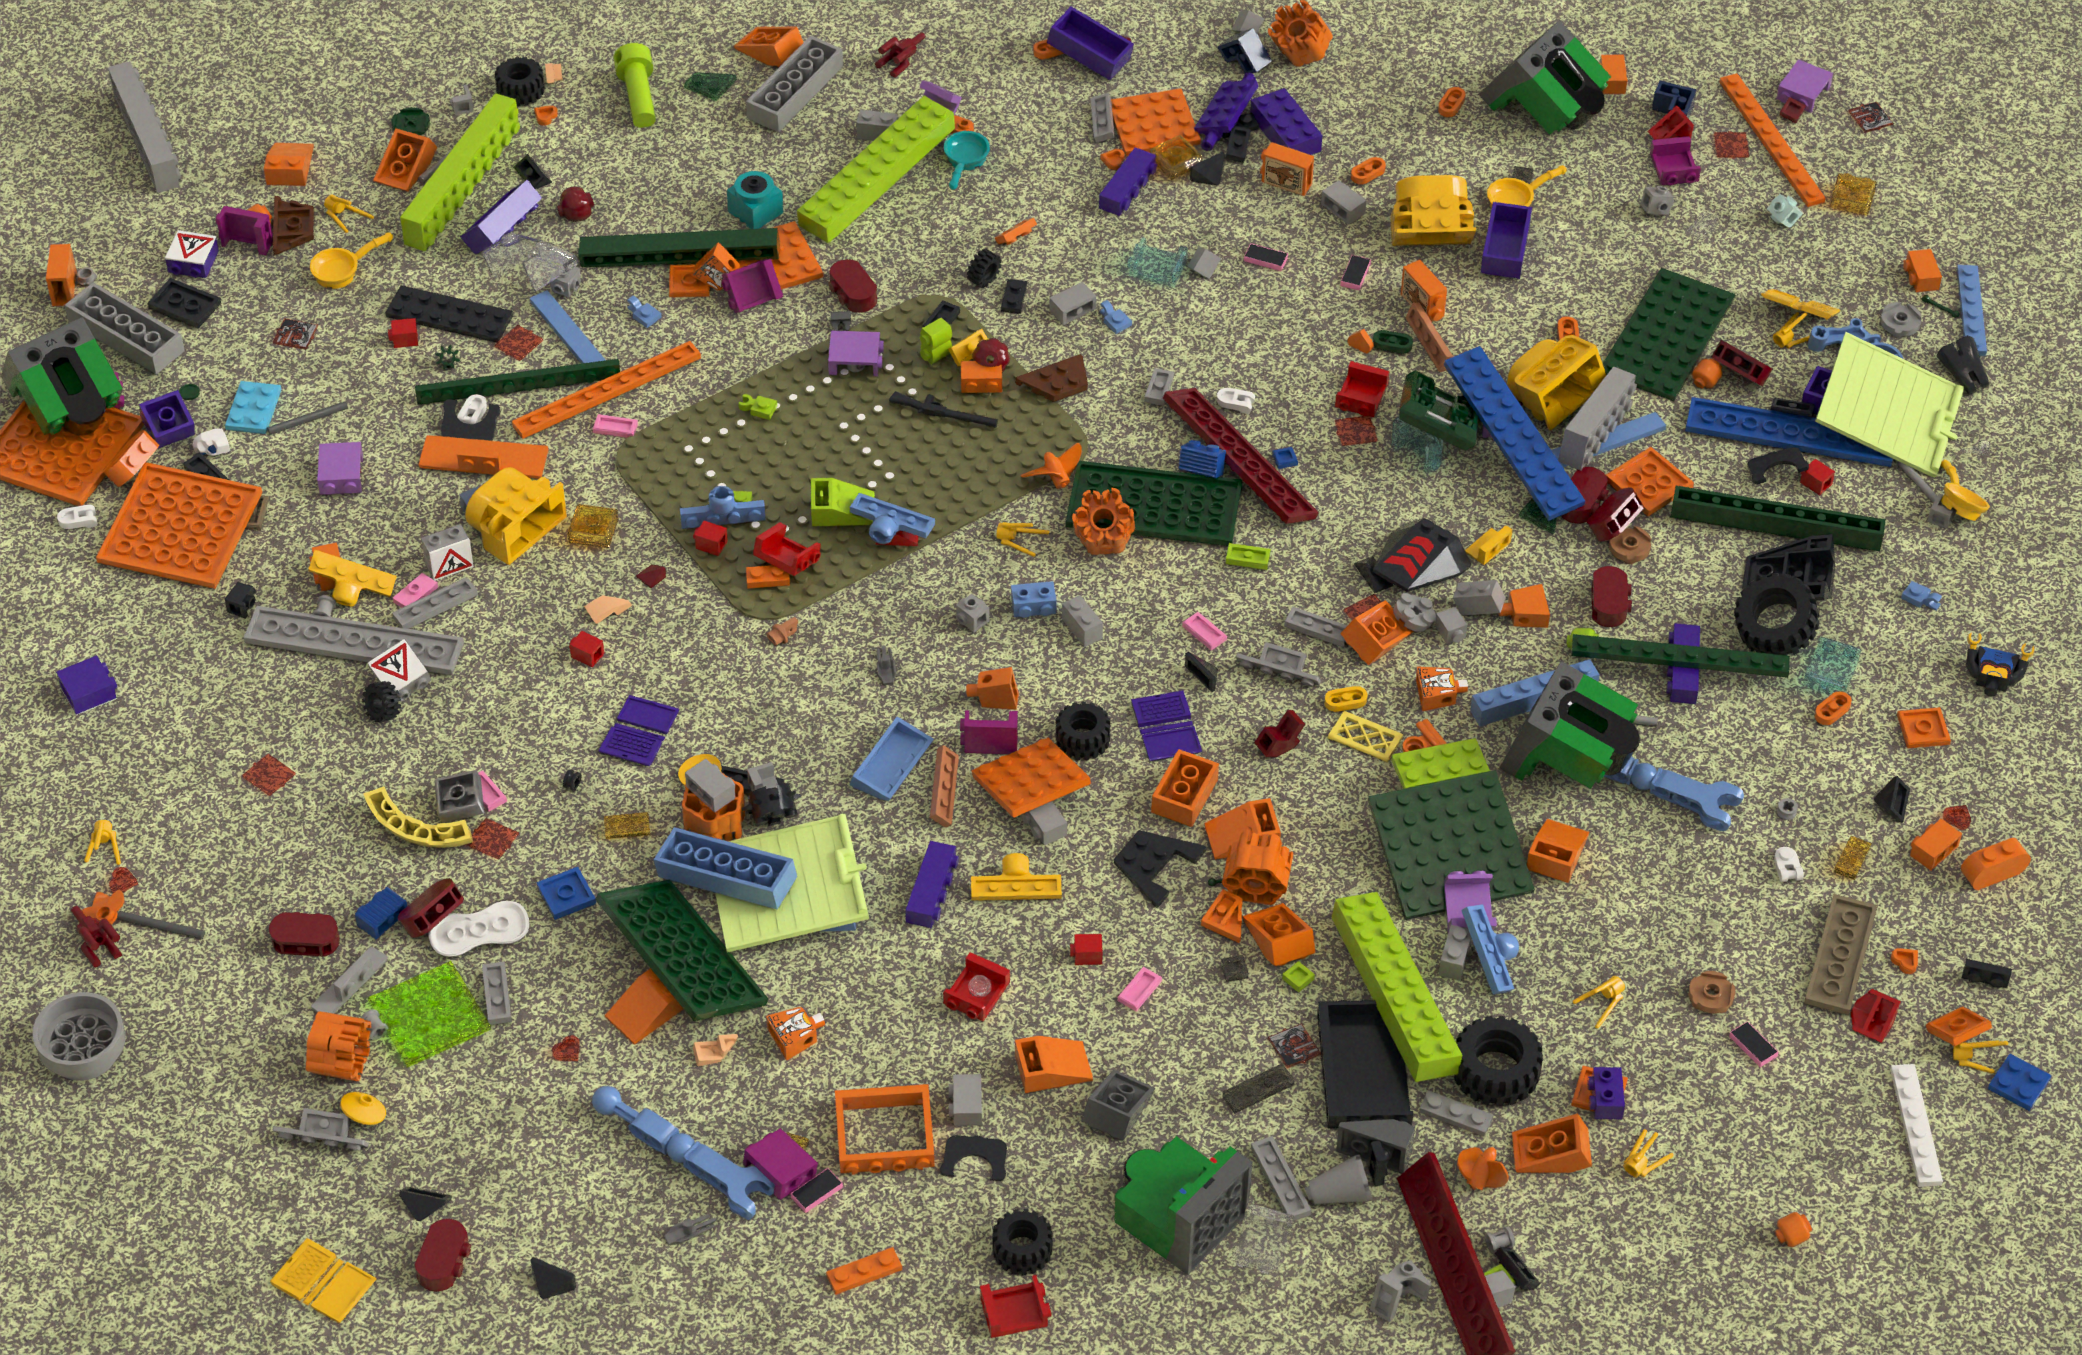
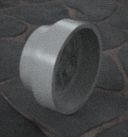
M78 992L52 1001L40 1012L34 1023L33 1040L38 1057L48 1070L70 1080L84 1081L96 1078L112 1067L124 1048L126 1032L120 1011L111 1000L95 993Z

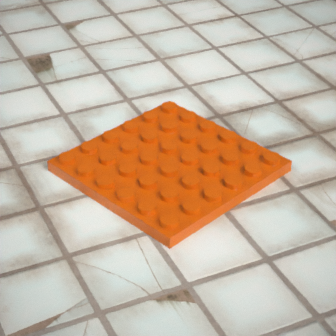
M23 400L0 429V480L76 506H83L106 476L103 473L104 468L124 445L140 432L144 423L139 415L114 407L109 409L104 407L98 410L100 414L99 424L89 433L75 434L64 426L60 432L54 435L50 433L44 435L28 405Z
M145 462L96 556L97 563L216 589L263 493L262 488Z

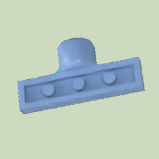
M726 486L713 488L709 493V504L706 506L680 508L682 529L700 527L704 520L717 525L766 520L764 500L735 502L733 491Z
M862 493L857 495L850 506V513L873 520L869 527V535L879 544L889 543L898 531H905L927 538L935 525V518Z
M1483 904L1468 906L1461 911L1492 994L1512 991L1514 986L1505 965V960H1511V958L1517 956L1519 952L1517 938L1510 933H1494Z

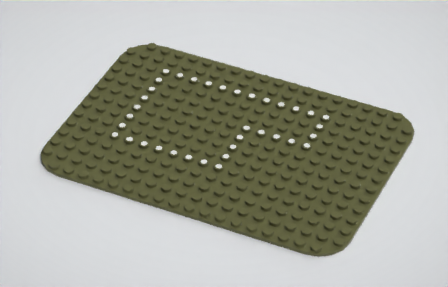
M921 294L849 329V331L880 332V341H884V352L880 353V356H883L882 368H878V376H874L873 365H866L862 371L852 372L847 368L846 364H838L837 375H829V338L626 438L617 451L616 467L626 483L734 608L745 616L758 620H777L797 613L1050 483L1052 479L1049 475L1023 478L1021 475L1043 467L1045 464L1044 454L1046 452H1051L1055 457H1059L1076 443L1081 444L1082 453L1079 461H1083L1088 453V439L1085 433L1056 401L1052 402L1042 395L1031 392V387L1025 384L1018 386L1015 383L1016 377L1028 372L1010 353V362L1002 373V392L961 393V366L957 367L951 354L932 365L921 357L922 343L920 341V332L923 324L943 300L960 307V314L950 325L952 329V338L950 339L952 346L979 329H983L987 339L994 338V336L956 299L941 295ZM987 356V359L994 361L993 356ZM897 391L924 403L926 396L931 394L934 396V402L941 403L947 409L998 419V425L994 428L948 417L918 413L919 410L911 406L889 403V399ZM743 394H748L753 399H756L759 395L777 400V408L771 419L767 420L752 416L750 410L741 411L738 403L743 402ZM811 478H834L874 491L876 499L935 518V525L927 538L919 536L918 546L876 545V542L869 535V527L871 525L812 526ZM717 486H726L732 491L752 492V501L764 500L766 520L720 525L727 528L728 542L719 556L696 549L693 534L697 527L682 529L680 508L708 505L709 493ZM779 522L787 526L785 537L807 548L816 542L821 544V556L818 562L795 576L789 574V586L747 589L746 567L772 565L753 555L756 537Z

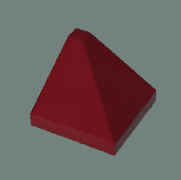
M651 564L636 575V577L649 588H652L666 578V568Z

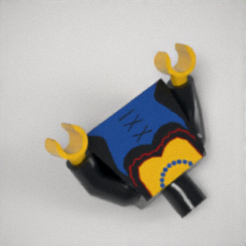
M1972 632L1968 635L1967 642L1970 644V648L1967 650L1966 667L1971 676L1976 678V685L1985 687L1984 693L1987 696H1996L1998 690L2006 692L2008 686H2014L2023 679L2029 664L2028 658L2034 655V646L2030 653H2025L2026 643L2023 644L2021 647L2022 658L2020 659V655L1982 646L1976 649L1977 644L1982 639V635L1978 634V641L1976 642L1971 639Z

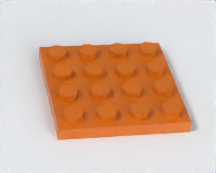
M1181 88L1111 99L1113 123L1125 156H1129L1135 147L1151 153L1201 145V138L1199 133L1194 130L1195 123Z
M795 221L772 227L778 228L780 239L779 259H771L781 290L824 277L820 265ZM746 260L737 262L740 265L739 268H741L749 264L758 262L760 260Z
M1049 737L972 770L974 779L1013 818L1091 784L1090 777Z

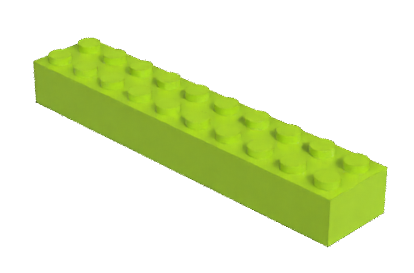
M497 93L493 95L400 216L404 245L426 251L429 246L434 244L437 235L444 231L446 223L453 219L455 211L462 207L465 198L472 194L474 186L481 182L484 173L491 169L493 161L500 157L502 149L508 146L512 136L519 132L520 123L518 121L516 99Z
M926 96L920 98L797 210L798 226L827 243L831 242L955 129L954 112Z
M1378 892L1335 899L1332 920L1372 999L1376 1001V1006L1414 1081L1419 1082L1458 1074L1462 1053Z

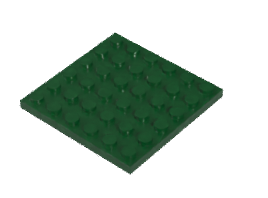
M1496 770L1368 797V804L1405 920L1445 912L1444 879L1454 871H1461L1463 874L1485 871L1486 874H1492L1493 878L1489 883L1491 902L1534 893L1533 882Z

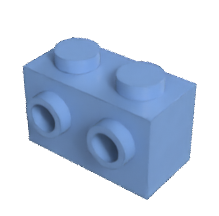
M1054 582L1011 585L1014 617L1027 618L1035 615L1048 616L1056 614L1057 600Z

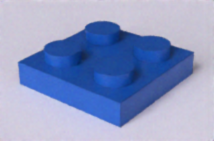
M578 866L536 882L537 889L554 920L596 904V898Z
M2010 1053L1989 1083L1988 1090L2030 1111L2051 1080L2052 1075Z

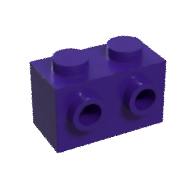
M1593 1067L1592 1076H1588L1587 1086L1588 1090H1592V1096L1589 1097V1109L1594 1111V1119L1622 1120L1625 1109L1622 1067Z

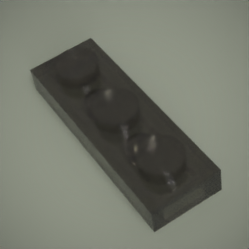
M1283 1063L1223 1091L1222 1097L1235 1114L1293 1086L1295 1080Z

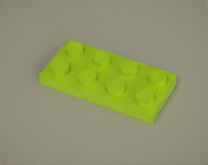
M1476 738L1392 754L1391 758L1403 789L1490 771Z

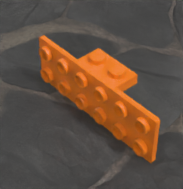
M427 435L419 460V468L495 475L504 468L512 467L529 478L539 479L543 474L549 448L544 445Z

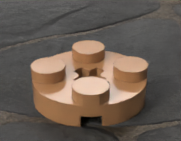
M1634 526V529L1626 527L1621 534L1610 539L1608 548L1617 559L1627 564H1634L1644 560L1650 554L1651 537L1640 527ZM1626 542L1629 543V544L1634 543V545H1633V546H1629V545L1626 544Z
M1705 971L1701 973V976L1694 977L1691 980L1688 994L1695 1009L1715 1014L1728 1011V1008L1734 1002L1736 990L1734 984L1732 983L1731 985L1724 974L1716 971ZM1713 989L1716 995H1710L1707 992Z

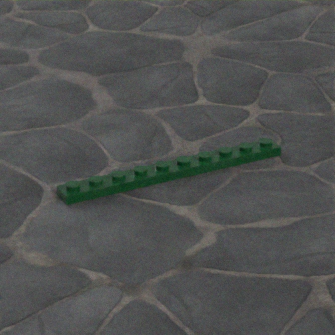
M619 359L415 385L417 405L442 402L447 399H467L472 395L492 396L495 394H510L517 391H531L533 389L553 388L555 386L585 382L592 383L619 373L620 364Z
M1573 634L1571 656L1785 678L1789 676L1790 656L1578 634Z

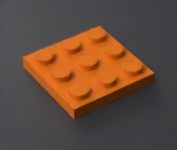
M1649 447L1606 474L1607 483L1617 491L1628 487L1634 489L1644 506L1642 512L1646 516L1652 515L1671 503L1676 486L1694 487V482L1652 447Z

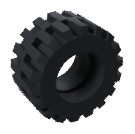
M527 57L509 58L497 66L495 71L497 94L516 99L517 106H520V104L526 106L529 105V102L533 104L536 102V99L539 100L541 95L544 94L543 70L534 59H527Z
M1081 701V704L1074 702L1072 706H1065L1064 710H1061L1056 718V745L1064 753L1067 752L1068 757L1075 756V760H1080V757L1089 760L1090 756L1097 758L1098 753L1102 755L1105 752V748H1108L1110 742V718L1108 713L1103 711L1101 706L1096 707L1095 703L1086 704L1085 701ZM1077 729H1088V730H1091V731H1088V732H1078V731H1076V730H1077Z
M1016 1209L1013 1210L1012 1214L1009 1212L1005 1213L1004 1219L1000 1217L997 1220V1225H994L992 1233V1249L996 1263L998 1265L1002 1264V1269L1006 1272L1008 1269H1011V1274L1015 1275L1017 1271L1021 1272V1275H1027V1271H1031V1274L1037 1272V1267L1042 1270L1045 1267V1263L1050 1261V1255H1052L1053 1234L1050 1223H1046V1218L1043 1215L1039 1217L1038 1212L1033 1211L1030 1213L1029 1209H1023V1212H1019ZM1018 1237H1026L1034 1242L1028 1246H1017L1011 1241Z

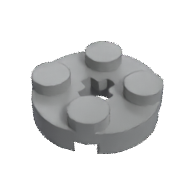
M1894 302L1884 307L1880 323L1887 332L1896 338L1910 336L1920 329L1921 313L1913 305L1908 304L1904 306L1901 305V302Z
M1403 593L1393 607L1397 620L1399 621L1401 618L1405 622L1404 626L1413 631H1426L1427 628L1433 625L1436 619L1435 611L1432 608L1433 603L1425 597L1421 598L1416 595Z

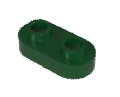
M1379 330L1373 335V344L1379 350L1405 354L1412 350L1413 339L1408 334Z

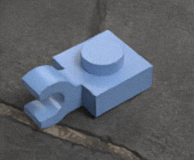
M635 296L627 299V302L631 304L627 308L633 312V319L646 328L662 318L661 312L650 304L642 305Z
M1108 300L1100 303L1103 307L1100 313L1105 316L1104 324L1115 334L1132 326V320L1121 309L1114 311L1112 304Z
M1914 581L1908 585L1901 596V599L1919 608L1924 604L1934 610L1940 607L1941 604L1938 602L1942 598L1940 594L1931 593V589Z

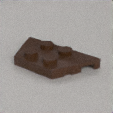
M274 196V255L314 240V206L300 204L294 200H291L289 203L282 201L280 196Z
M1079 354L1016 377L1015 383L1018 386L1025 384L1031 387V392L1042 395L1052 402L1086 391L1088 381L1083 356Z

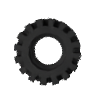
M982 249V251H978V255L975 254V259L971 260V266H968L967 279L984 288L989 283L991 284L993 279L997 278L996 274L1000 272L998 269L1001 268L1000 263L1002 260L1000 256L988 249Z
M389 681L377 682L365 687V692L362 694L365 697L362 699V703H365L363 709H367L365 714L370 716L371 721L383 722L392 720L400 713L398 709L401 708V704H398V701H401V697H397L399 692L394 690L396 688L395 685H391Z

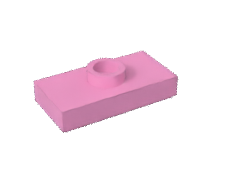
M421 573L393 597V602L403 608L430 595L438 588V582Z

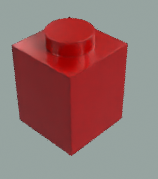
M416 318L391 320L392 329H388L389 341H393L394 348L418 346Z
M1814 459L1809 464L1807 471L1800 472V483L1816 494L1821 495L1833 484L1835 471Z
M704 520L700 527L695 529L693 534L696 549L719 556L728 542L727 528Z
M584 631L573 637L569 644L571 658L592 668L605 654L603 640Z
M1074 934V943H1070V957H1075V965H1102V934Z

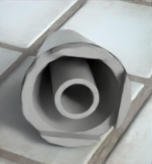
M1360 1154L1308 1181L1309 1186L1305 1187L1308 1200H1313L1314 1204L1369 1202L1373 1200Z

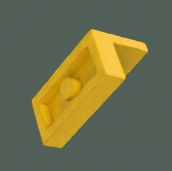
M1507 525L1498 532L1490 528L1465 550L1466 554L1485 565L1511 543L1512 529Z

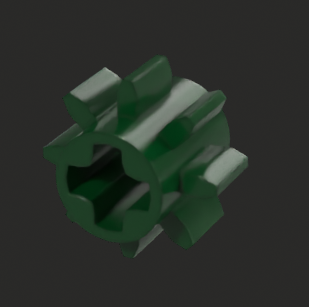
M451 344L445 349L441 345L442 351L440 353L435 352V355L440 357L436 364H444V370L448 365H451L454 369V361H460L459 358L455 357L459 350L453 351ZM445 352L447 354L452 353L451 361L448 362L447 359H442Z

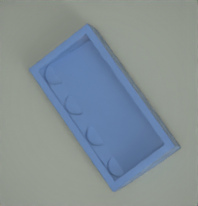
M896 717L854 773L850 786L878 799L890 801L934 739L901 718Z

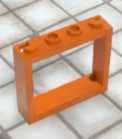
M928 1084L835 1090L840 1173H852L854 1175L858 1172L868 1171L871 1173H879L882 1170L900 1172L911 1168L923 1170L925 1167H935ZM923 1105L926 1149L846 1155L843 1110Z

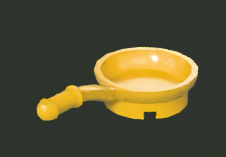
M1561 165L1551 171L1548 170L1530 184L1516 178H1502L1494 181L1487 189V198L1491 209L1493 202L1529 207L1534 199L1533 191L1547 180H1552L1561 174L1564 175L1567 170L1566 167Z
M388 232L376 239L373 238L372 241L362 246L355 253L343 248L322 250L310 261L311 273L322 287L327 288L328 286L332 287V289L345 287L353 281L358 260L373 248H378V246L386 242H391L393 234Z
M1942 460L1941 467L1950 476L1951 483L1944 485L1945 494L1941 499L1942 504L1949 510L1953 507L1957 510L1956 514L1973 521L1978 520L1981 513H1985L1990 508L1989 504L1976 493L1960 486L1956 468L1948 460Z

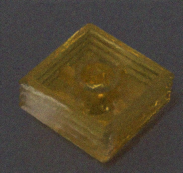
M1178 135L1150 149V153L1156 155L1157 167L1171 180L1190 172V166L1201 162V157H1203L1182 135Z
M1839 173L1829 207L1867 216L1877 182L1870 178L1855 177L1849 173Z
M577 504L567 533L569 537L568 542L609 548L619 520L618 510Z

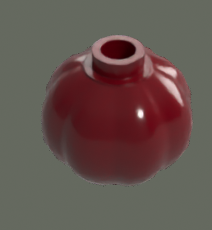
M577 186L565 189L560 195V205L556 206L560 217L564 216L567 220L573 222L589 218L592 214L591 208L595 207L590 192L585 193L583 188Z
M989 338L979 341L972 352V359L983 366L995 367L1002 365L1003 373L1010 362V355L1005 343L1000 342L996 338ZM989 355L993 356V357H994V361H993V362H989V361H991V360H990V359H987V356H989Z

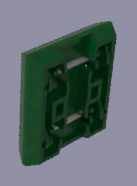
M1416 370L1407 374L1404 380L1399 409L1400 420L1465 451L1474 447L1477 439L1479 417L1461 392L1458 396L1452 395L1436 387L1433 378Z

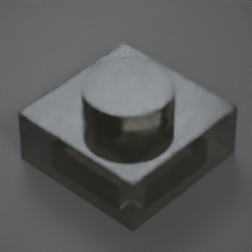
M1514 166L1512 178L1530 184L1532 182L1533 168Z
M1243 955L1221 959V967L1226 982L1248 978L1249 972Z

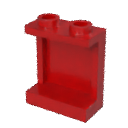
M1350 361L1346 380L1341 391L1336 394L1335 407L1343 411H1351L1362 416L1374 418L1388 387L1390 371Z
M779 522L756 537L753 555L795 576L818 562L821 556V544L816 542L807 548L785 537L787 526Z
M970 952L966 957V967L950 990L947 988L944 990L943 1004L951 1010H959L965 1013L971 1019H978L984 1022L1009 985L1010 970Z
M1037 1275L1032 1276L1031 1283L991 1291L989 1284L980 1285V1300L991 1338L1048 1327L1051 1309L1049 1303H1044L1043 1297L1046 1296L1043 1282H1038Z

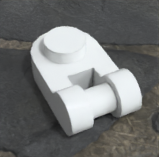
M1223 388L1218 391V405L1223 408L1238 410L1240 413L1250 414L1251 404L1255 400V395L1252 392L1233 388Z
M472 395L468 397L457 418L466 424L480 422L487 409L484 396Z
M93 505L66 508L57 515L59 526L63 529L97 526L96 511Z
M1789 847L1777 849L1774 862L1780 882H1787L1788 879H1795V881L1803 880L1804 873L1796 851Z

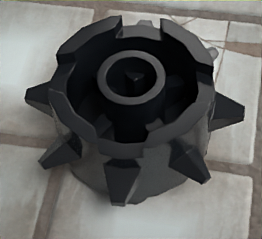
M777 783V788L766 789L765 786L749 793V804L743 807L742 811H748V814L753 815L755 826L763 825L767 822L768 826L780 824L782 818H793L798 815L794 801L801 798L802 795L795 794L796 791H791L789 783Z

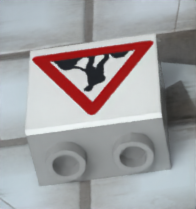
M461 524L421 538L425 565L434 581L474 567L470 539Z
M405 639L368 662L372 673L379 682L389 681L391 685H395L396 688L394 690H398L399 694H397V697H401L400 702L406 700L414 691L426 687L428 682L431 681L427 670Z

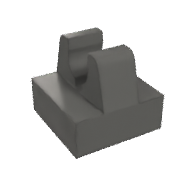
M851 311L830 312L833 331H838L840 324L845 326V331H849Z

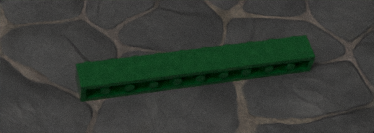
M778 228L580 237L578 256L581 267L697 263L717 243H720L737 261L779 259L780 239Z
M1683 486L1675 487L1670 516L1671 518L1800 539L1832 534L1834 544L1880 551L1886 522V519Z

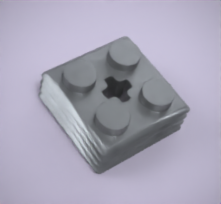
M477 770L434 780L437 815L442 823L484 813L481 777Z

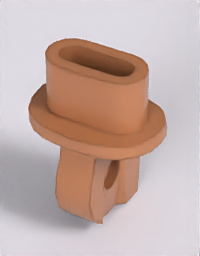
M793 617L781 625L775 624L772 630L766 633L767 638L775 646L781 642L786 644L788 642L787 637L797 631L798 620Z

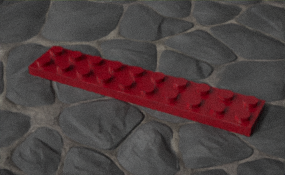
M1196 388L1166 391L1164 393L1163 399L1168 403L1169 407L1207 445H1217L1219 449L1226 451L1225 462L1230 466V469L1236 472L1243 482L1283 522L1289 524L1317 518L1319 512Z
M1428 1151L1398 1176L1397 1181L1467 1355H1513L1516 1351L1436 1154Z

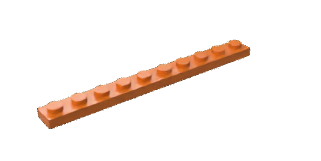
M1738 73L1721 77L1719 83L1804 204L1810 207L1825 203L1823 193Z
M688 341L512 421V426L520 437L524 439L701 359V353L691 341Z

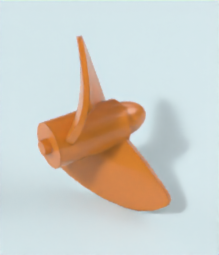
M1076 443L1059 457H1055L1051 452H1046L1044 454V466L1024 473L1021 477L1049 475L1056 489L1066 487L1070 483L1069 477L1081 457V444Z
M1472 1147L1463 1150L1458 1156L1457 1166L1464 1178L1467 1179L1466 1183L1470 1184V1188L1476 1190V1188L1483 1190L1484 1187H1503L1509 1179L1505 1166L1501 1162L1495 1161L1496 1149L1494 1147H1489L1484 1152L1478 1147Z

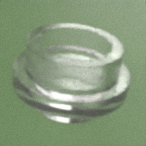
M983 975L974 976L968 985L969 992L975 997L987 996L991 991L990 980Z

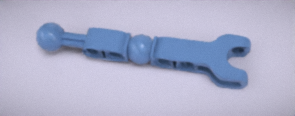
M1623 753L1624 763L1620 771L1604 775V777L1619 783L1630 785L1632 782L1640 790L1650 789V794L1698 813L1705 826L1718 831H1726L1731 825L1730 815L1721 810L1719 806L1724 804L1737 806L1744 798L1742 789L1725 781L1707 785L1670 770L1659 768L1657 771L1649 763L1638 764V759Z
M601 1086L595 1091L592 1097V1104L598 1113L603 1115L614 1113L630 1123L628 1128L636 1138L655 1150L662 1152L664 1155L668 1153V1156L673 1161L683 1163V1167L687 1168L691 1173L724 1193L728 1197L730 1210L739 1216L750 1220L756 1214L755 1204L747 1196L751 1192L760 1191L767 1195L774 1193L775 1185L755 1166L742 1168L708 1146L700 1144L698 1141L694 1142L690 1135L679 1133V1129L675 1128L673 1124L647 1108H644L640 1113L622 1102L619 1091L612 1086Z

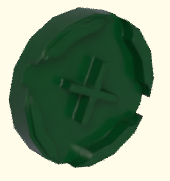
M404 108L397 115L396 113L393 115L391 120L392 129L394 131L397 128L422 135L430 127V118L427 112L424 113L420 108Z

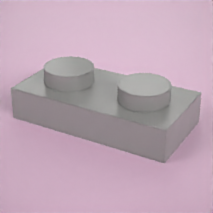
M1154 368L1144 402L1161 406L1165 405L1166 401L1163 399L1166 391H1170L1174 379L1173 371Z

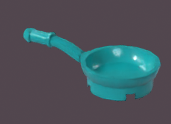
M961 131L952 134L946 139L944 152L949 163H952V166L955 167L949 182L951 190H955L958 187L963 170H974L975 167L982 166L986 161L990 151V143L982 134L973 131Z

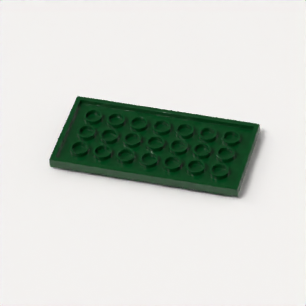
M1661 268L1603 362L1606 375L1614 366L1636 375L1634 382L1637 384L1636 388L1675 401L1733 303L1736 294Z
M1079 461L1076 467L1065 527L1074 528L1072 515L1073 513L1076 514L1075 510L1082 506V498L1085 491L1090 490L1091 495H1093L1095 490L1102 495L1103 491L1109 489L1110 493H1112V488H1116L1120 491L1122 502L1127 504L1134 512L1135 530L1131 535L1229 546V543H1233L1243 480L1225 477L1212 478L1199 474ZM1101 519L1096 523V526L1099 528H1107L1112 525V522L1108 519Z
M670 879L597 894L595 899L693 1021L766 1006L769 1000L768 997L730 952L727 953L725 945Z

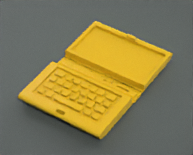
M1770 289L1761 294L1766 299L1823 317L1826 320L1840 312L1837 308L1813 300L1799 302V297L1775 289Z
M306 1238L270 1280V1283L301 1301L337 1258L336 1254ZM339 1259L303 1301L304 1304L309 1305L344 1264V1261ZM346 1262L314 1300L311 1308L341 1323L377 1279L351 1263Z

